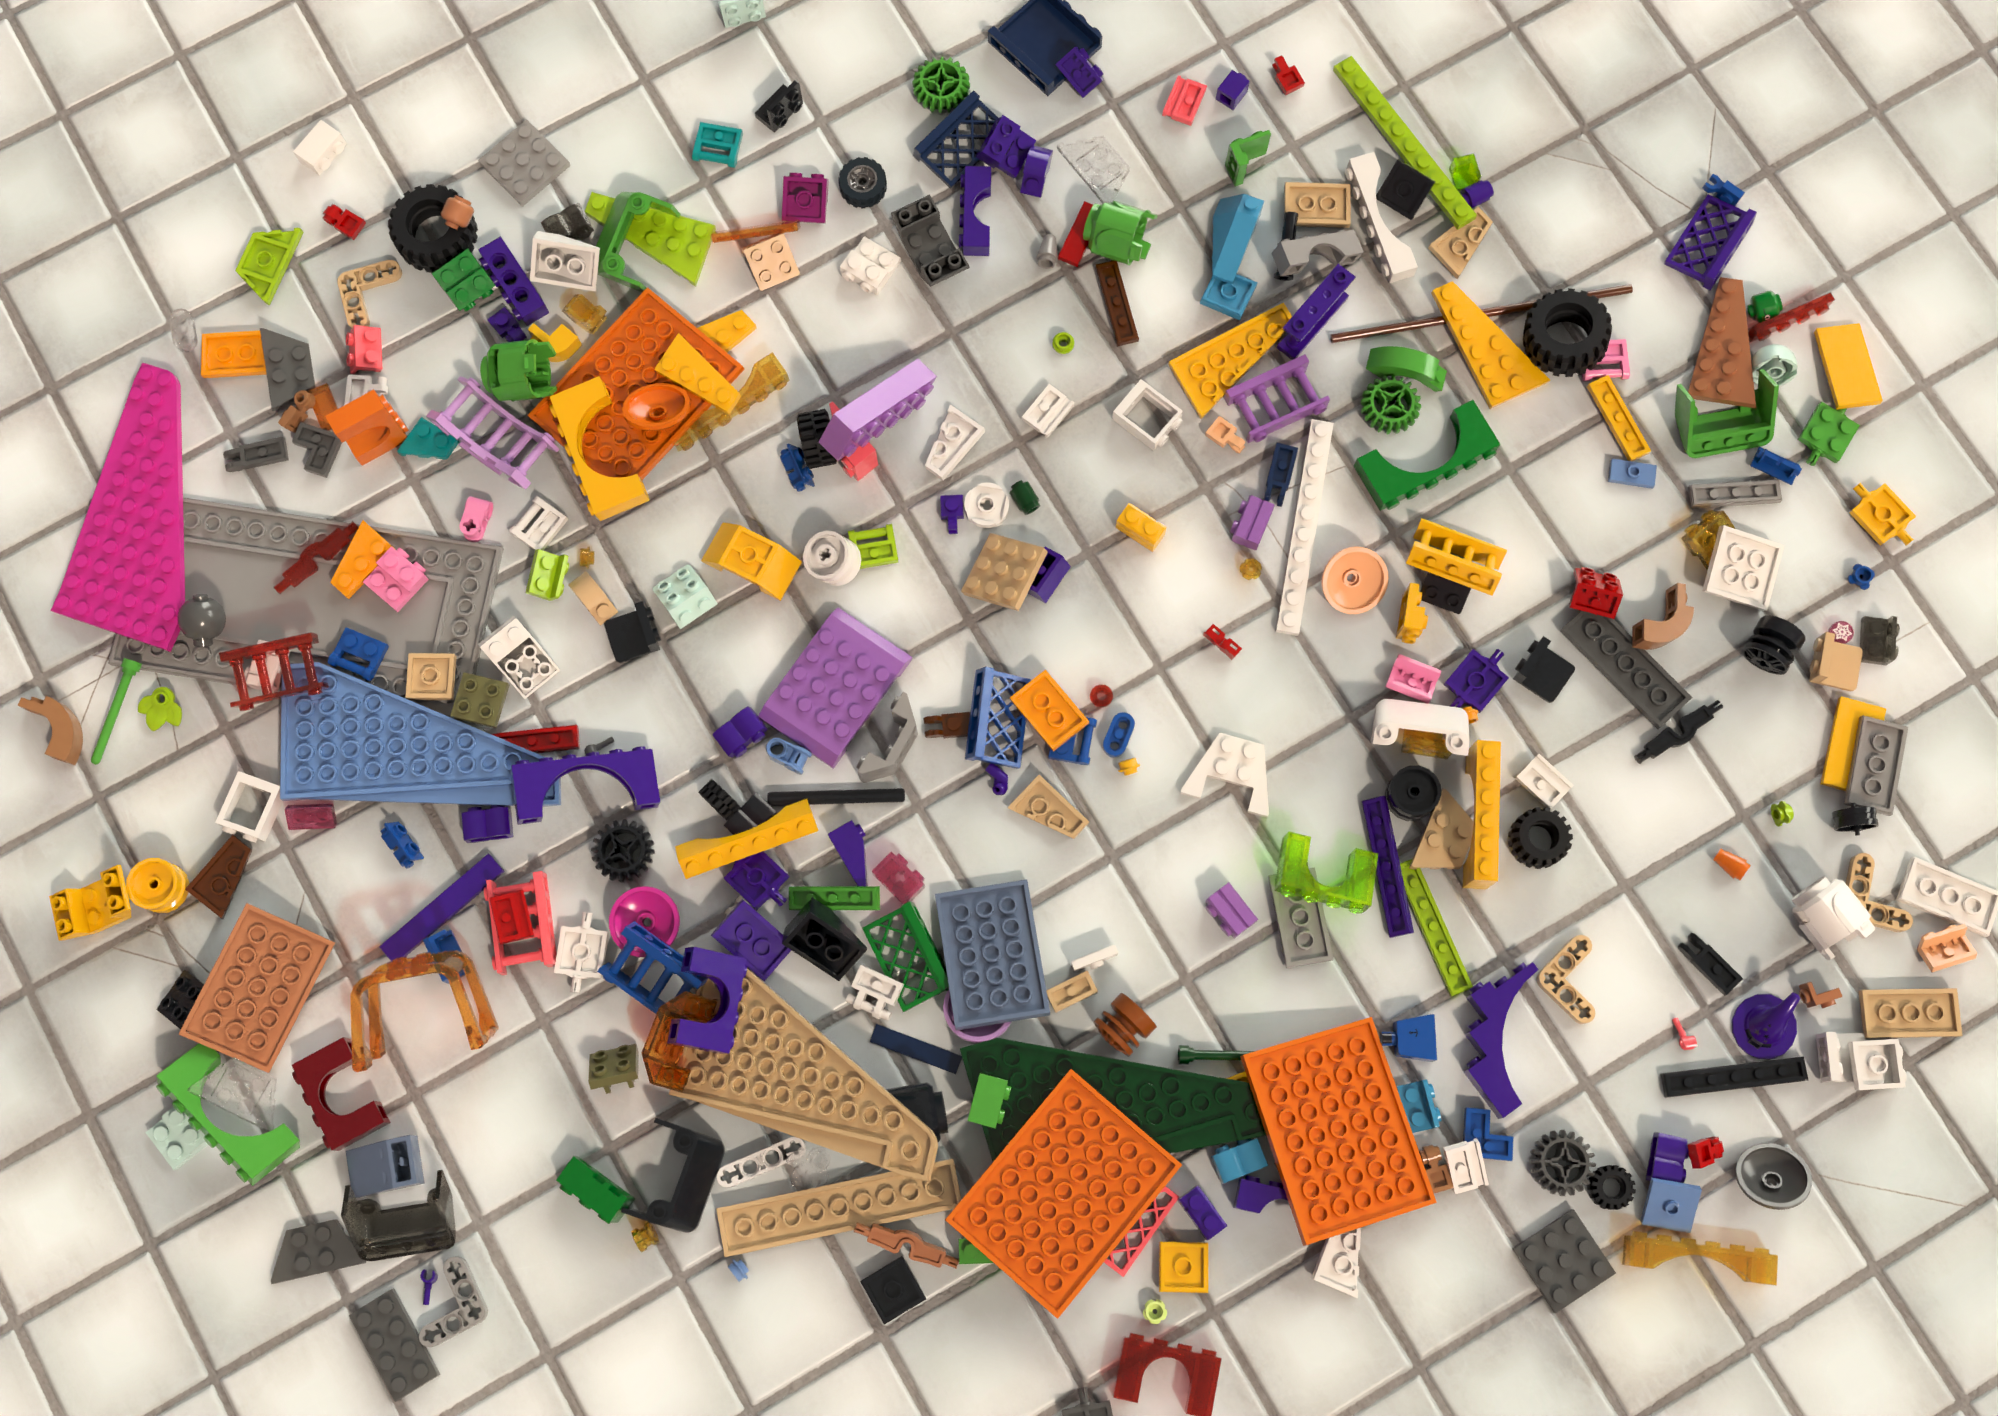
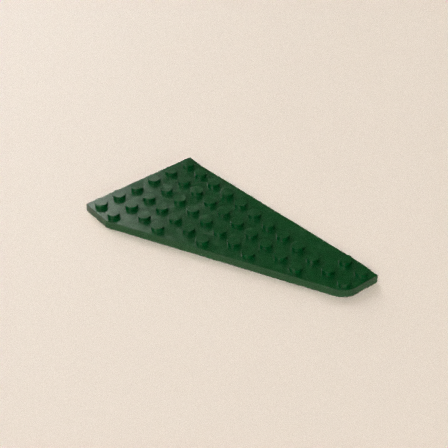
M993 1038L960 1048L973 1096L980 1073L1008 1080L1007 1085L1011 1086L1008 1101L1003 1100L1001 1109L1005 1110L1002 1125L997 1123L996 1129L982 1125L992 1162L1070 1069L1091 1085L1169 1154L1266 1135L1248 1082L1002 1038Z

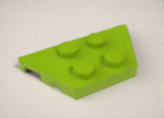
M294 228V231L287 232L272 230L268 233H253L235 270L267 305L271 304L304 233L301 228Z

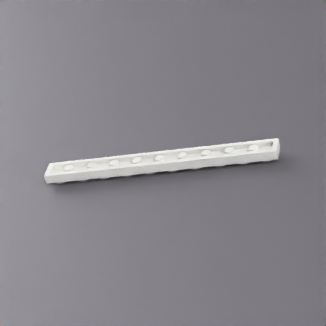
M1314 419L1310 422L1276 632L1299 635L1334 424L1331 422Z

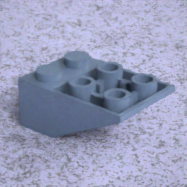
M406 1135L346 1151L352 1199L425 1184L418 1136Z

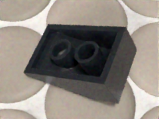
M813 897L784 929L782 939L784 946L838 981L867 951V947L839 917Z

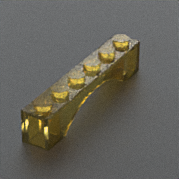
M770 353L753 365L749 378L739 390L741 398L731 413L727 414L717 407L704 411L674 442L678 452L682 449L684 451L693 447L694 442L701 437L703 439L709 437L714 429L727 425L734 416L744 414L750 409V406L756 402L764 401L770 393L775 390H781L787 385V382L790 381L788 374L774 353ZM687 413L679 423L664 429L670 438L691 417L692 413Z
M1632 1231V1236L1624 1235L1622 1265L1654 1269L1663 1262L1676 1257L1698 1255L1722 1263L1735 1272L1744 1282L1777 1285L1778 1255L1769 1254L1770 1249L1754 1248V1252L1745 1251V1246L1730 1244V1249L1720 1248L1721 1243L1705 1241V1245L1696 1244V1239L1681 1238V1242L1672 1241V1236L1657 1234V1238L1653 1239L1647 1238L1648 1233Z

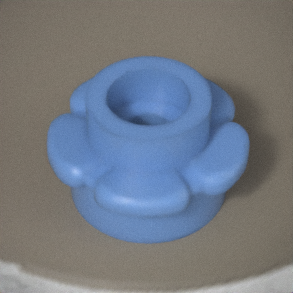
M733 1259V1262L727 1267L739 1282L744 1278L748 1279L746 1275L749 1272L748 1268L741 1259L738 1262Z

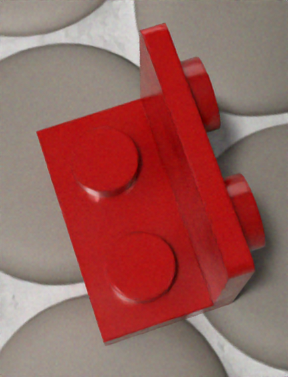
M1587 567L1575 568L1576 586L1569 607L1615 619L1623 597L1622 587L1617 576L1611 573H1604V575L1595 573L1593 569Z

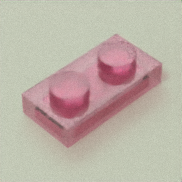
M334 804L287 805L285 808L288 830L335 828L337 825Z

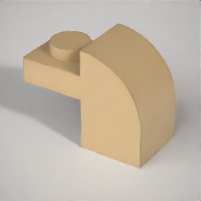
M586 571L568 584L600 626L618 613L606 594Z

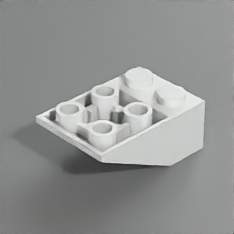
M514 615L478 644L524 699L560 671Z

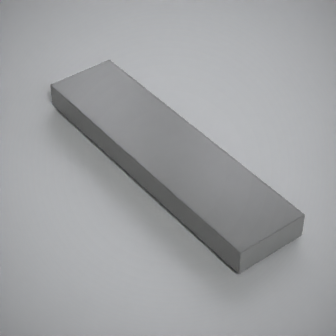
M1779 479L1694 484L1688 486L1691 508L1772 504L1782 501Z

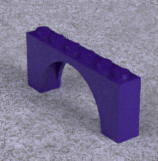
M641 746L627 752H623L622 749H615L609 751V754L600 755L599 752H590L584 757H576V755L572 754L565 755L562 759L553 760L552 757H545L539 759V762L529 763V760L515 762V765H511L510 773L517 824L541 822L543 818L544 797L550 787L562 776L584 769L601 771L617 779L628 791L635 810L658 808L660 796L653 750Z

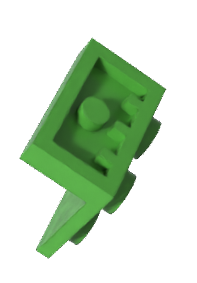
M1270 130L1264 132L1257 131L1250 137L1245 139L1238 138L1229 144L1225 166L1235 187L1243 184L1249 160L1266 154L1271 137Z

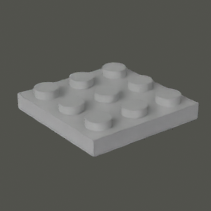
M527 119L478 160L480 165L522 207L571 166L570 162Z

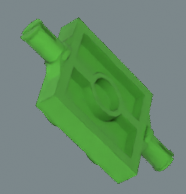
M1820 402L1797 439L1807 445L1812 451L1806 460L1807 464L1815 466L1820 456L1826 457L1834 463L1840 461L1860 426L1845 415L1847 408L1833 409L1824 402Z

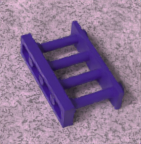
M1337 264L1285 324L1283 330L1287 332V335L1277 345V349L1291 360L1296 359L1346 302L1349 295L1344 291L1354 281L1356 276L1340 264Z

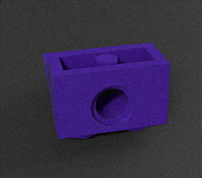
M1002 115L994 122L976 158L993 169L997 167L1014 179L1017 177L1032 145L1034 146L1036 140L1020 130L1021 126Z

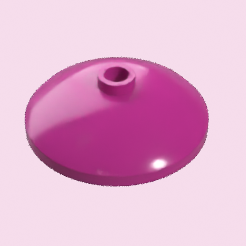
M647 886L636 887L622 894L614 903L609 916L611 936L621 950L627 942L626 937L621 935L627 925L634 921L668 946H671L676 939L680 926L679 912L672 898L657 888ZM646 918L651 919V925L648 927L644 924ZM635 946L630 954L635 957L646 956L645 951L638 946Z

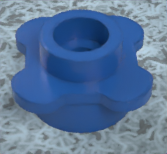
M1856 564L1853 566L1852 575L1848 576V582L1860 586L1862 590H1866L1870 587L1869 582L1874 578L1875 573L1867 566Z

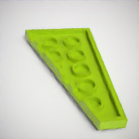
M591 192L585 209L586 215L604 226L615 198ZM649 208L643 215H634L625 240L660 264H664L672 269L675 274L684 277L696 287L716 227L709 223L683 216L678 218L660 210Z

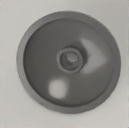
M1772 1143L1754 1145L1745 1150L1737 1161L1735 1170L1737 1183L1743 1193L1758 1205L1776 1210L1794 1208L1804 1202L1811 1191L1812 1174L1810 1168L1800 1155L1785 1146Z

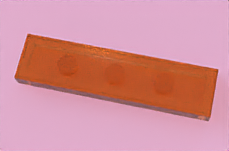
M800 220L716 231L711 234L712 242L717 243L798 231L801 226Z

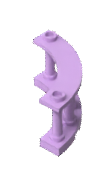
M460 376L457 380L465 386L464 389L444 412L441 411L439 413L431 410L426 417L447 436L450 434L456 440L459 439L461 441L459 446L499 475L504 473L510 476L508 480L511 483L526 490L531 484L525 477L527 475L526 472L543 451L548 448L558 452L559 448L554 444L555 439L546 432L543 434L534 430L511 415L480 390V384L473 378L467 379ZM473 394L484 405L465 428L459 430L451 423V417L466 399ZM492 410L504 421L485 444L479 446L470 439L472 437L471 433ZM511 426L524 433L504 458L498 459L491 454V449ZM531 439L536 441L538 444L521 465L515 468L512 467L510 463Z

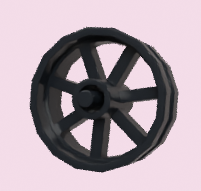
M1850 803V808L1832 812L1835 821L1834 830L1838 832L1851 831L1855 832V836H1859L1860 831L1879 826L1878 819H1876V807H1856L1855 803Z

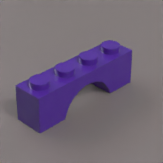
M965 166V174H961V188H965L964 194H960V207H964V214H960L959 227H963V234H959V247L963 248L964 256H989L990 226L981 223L976 218L974 210L980 201L991 197V166Z
M1246 1175L1245 1179H1239L1233 1208L1260 1213L1269 1202L1277 1199L1288 1201L1282 1183L1269 1181V1185L1259 1183L1260 1178Z

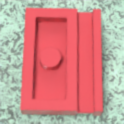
M1178 75L1162 116L1167 115L1173 120L1191 126L1205 95L1207 85L1190 79L1185 80Z

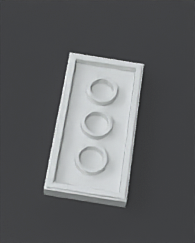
M1916 857L1910 858L1896 898L1899 902L1954 925L1965 924L1967 930L1983 937L1990 935L1998 911V891Z

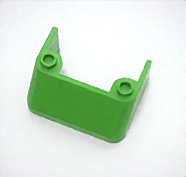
M622 192L618 194L596 247L600 248L598 275L643 292L646 287L641 282L622 275L625 269V261L619 255L634 215H643L652 207L679 218L681 215L672 204L641 192Z
M1760 369L1758 388L1754 390L1756 408L1739 406V408L1698 415L1695 400L1682 384H1678L1676 388L1675 419L1685 452L1691 458H1700L1767 445L1774 436L1779 385L1764 369Z

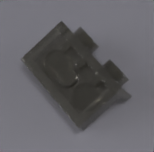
M1868 616L1861 618L1860 648L1863 651L1861 662L1888 665L1897 658L1899 648L1896 646V637L1900 631V626L1897 624V616H1891L1888 619Z

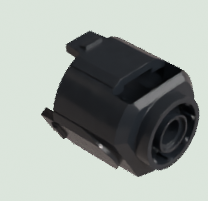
M927 1082L886 1089L934 1132L937 1142L941 1139L940 1134L948 1133L942 1091L934 1092L933 1086Z

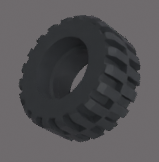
M427 184L425 188H422L420 185L415 187L414 191L404 193V198L402 200L399 198L395 202L396 208H392L389 214L391 217L388 220L389 235L400 255L409 265H413L415 269L421 271L424 268L426 272L432 273L466 248L471 253L473 252L474 246L472 243H476L478 238L476 234L478 228L474 216H472L466 228L458 227V230L449 227L446 234L437 240L425 242L415 239L416 231L423 221L430 217L441 216V211L447 198H454L455 195L459 196L455 190H448L443 185L435 187L434 184Z
M1568 288V291H1563L1562 289L1555 290L1554 294L1548 292L1543 295L1542 300L1537 299L1533 303V307L1529 309L1525 320L1523 346L1525 347L1527 357H1532L1531 362L1535 366L1540 365L1541 371L1545 373L1548 371L1553 372V376L1558 377L1559 374H1565V377H1573L1574 373L1578 375L1585 374L1587 368L1592 370L1597 366V362L1602 361L1605 352H1607L1611 337L1612 319L1607 312V307L1604 303L1599 304L1597 297L1594 295L1590 297L1587 295L1588 292L1583 290L1576 292L1575 289ZM1559 322H1571L1583 328L1588 336L1578 343L1565 344L1554 340L1546 330Z

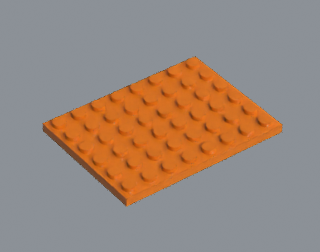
M648 287L555 385L557 386V391L553 394L555 395L598 376L605 383L612 404L600 410L589 422L583 436L582 451L587 466L593 471L608 477L620 478L638 474L643 480L712 405L684 389L690 399L689 412L679 423L670 428L658 431L641 430L631 426L623 416V403L635 390L656 383L679 386L654 370L678 333L730 384L744 371V367ZM546 396L527 416L564 447L567 441L565 437H561L557 425L560 424L559 420L554 418L549 406L552 405L550 396Z
M1372 1017L1240 1056L1303 1246L1437 1203Z
M1070 1069L947 1216L945 1221L1058 1319L1182 1164Z

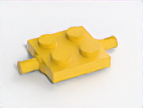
M1861 483L1853 488L1862 499L1849 513L1880 546L1895 536L1905 546L1914 540L1904 529L1916 515L1885 483L1870 493Z

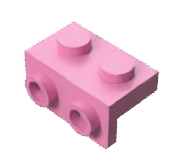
M1399 654L1392 666L1385 687L1429 704L1436 682L1441 675V670Z

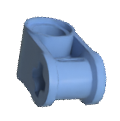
M781 738L769 740L766 746L767 754L772 761L800 775L804 772L802 769L808 757L812 756L810 751ZM775 745H780L784 748L783 752L779 755L772 754L771 749Z

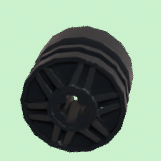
M1765 615L1760 618L1754 628V635L1748 638L1747 643L1742 648V654L1751 664L1759 669L1776 675H1784L1790 668V664L1793 663L1794 655L1803 646L1805 635L1797 626L1780 617Z

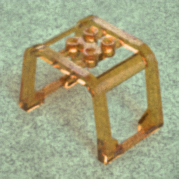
M447 950L432 954L431 952L417 954L416 957L407 958L405 956L395 958L390 962L380 965L372 974L360 979L354 985L350 994L353 1071L361 1072L368 1070L372 1066V1060L381 1058L386 1054L382 1026L380 983L431 973L442 974L448 979L463 1019L471 1050L482 1048L498 1031L499 1026L472 959L465 953L457 950ZM462 969L465 972L477 1005L479 1024L459 976V972ZM368 989L370 1050L366 1046L364 1034L363 992Z

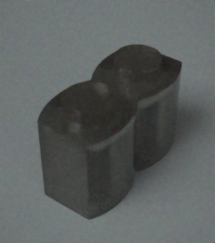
M580 203L573 204L541 222L545 232L559 234L575 240L586 239L594 231Z

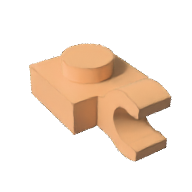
M1220 416L1206 431L1205 436L1222 448L1228 443L1239 454L1245 448V441L1235 435L1237 428Z

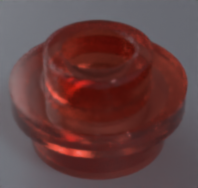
M1106 685L1095 686L1090 693L1091 702L1101 708L1108 706L1113 699L1112 690ZM1099 693L1105 694L1106 698L1104 700H1099L1097 698V695Z

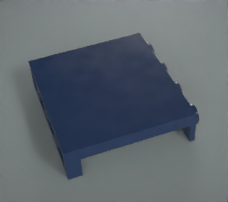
M1029 0L998 29L992 26L988 30V43L1044 94L1049 96L1067 80L1055 64L1074 47L1079 49L1083 47L1091 58L1102 48V34L1097 28L1090 26L1084 16L1077 14L1065 0Z

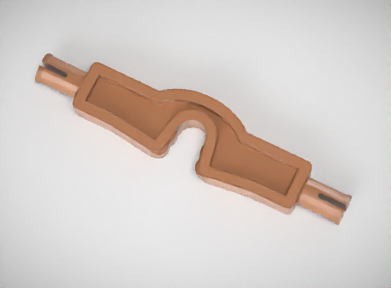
M858 1222L854 1228V1232L867 1236V1242L880 1246L892 1253H898L904 1243H910L909 1258L911 1260L928 1263L936 1267H941L942 1264H945L955 1269L959 1263V1258L947 1255L946 1249L925 1242L913 1231L903 1229L894 1231L875 1223L869 1227Z

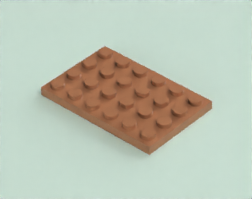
M246 903L179 1035L269 1073L335 942Z

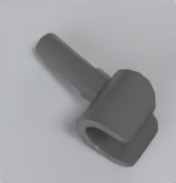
M613 737L596 745L586 746L584 750L585 756L587 753L598 752V750L613 743Z

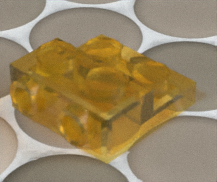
M1710 510L1701 516L1703 521L1698 525L1692 524L1685 529L1686 534L1681 538L1692 556H1698L1707 571L1719 526L1725 525L1735 529L1724 511Z

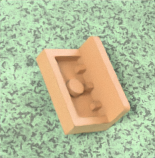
M1965 924L1959 926L1951 925L1943 931L1937 933L1929 932L1921 937L1917 951L1931 972L1976 959L1977 952L1965 936L1967 930Z

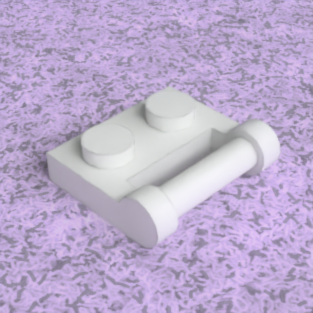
M536 496L532 501V506L516 526H512L509 529V532L532 549L544 551L568 521V518ZM539 510H544L543 513L539 516V518L535 521V523L526 532V534L523 533V530L527 527V525L531 522V520L535 517Z

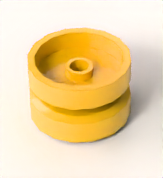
M147 858L138 862L131 869L126 879V890L129 899L135 905L156 913H169L178 909L185 902L189 893L185 890L189 885L187 874L179 866L160 858Z

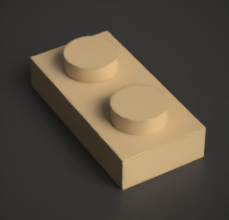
M1088 970L1046 990L1047 997L1055 1013L1098 993Z

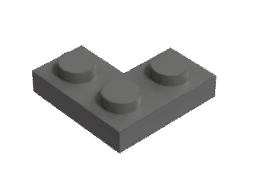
M300 422L292 442L294 445L311 450L304 469L307 472L327 478L342 442L333 432Z

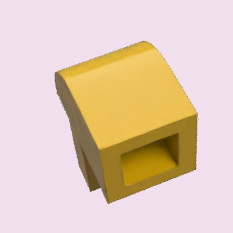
M534 323L528 328L531 335L530 339L551 344L556 352L554 357L548 358L551 362H562L569 359L582 346L578 336L563 324L550 336Z

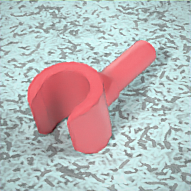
M1678 1018L1672 1019L1680 1036V1047L1683 1050H1691L1697 1047L1695 1036H1686Z

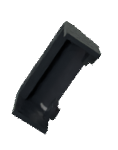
M655 1118L654 1123L676 1130L673 1145L678 1152L688 1155L671 1202L655 1200L649 1205L646 1213L629 1207H622L621 1212L653 1224L689 1233L696 1230L699 1226L725 1154V1146L719 1139Z

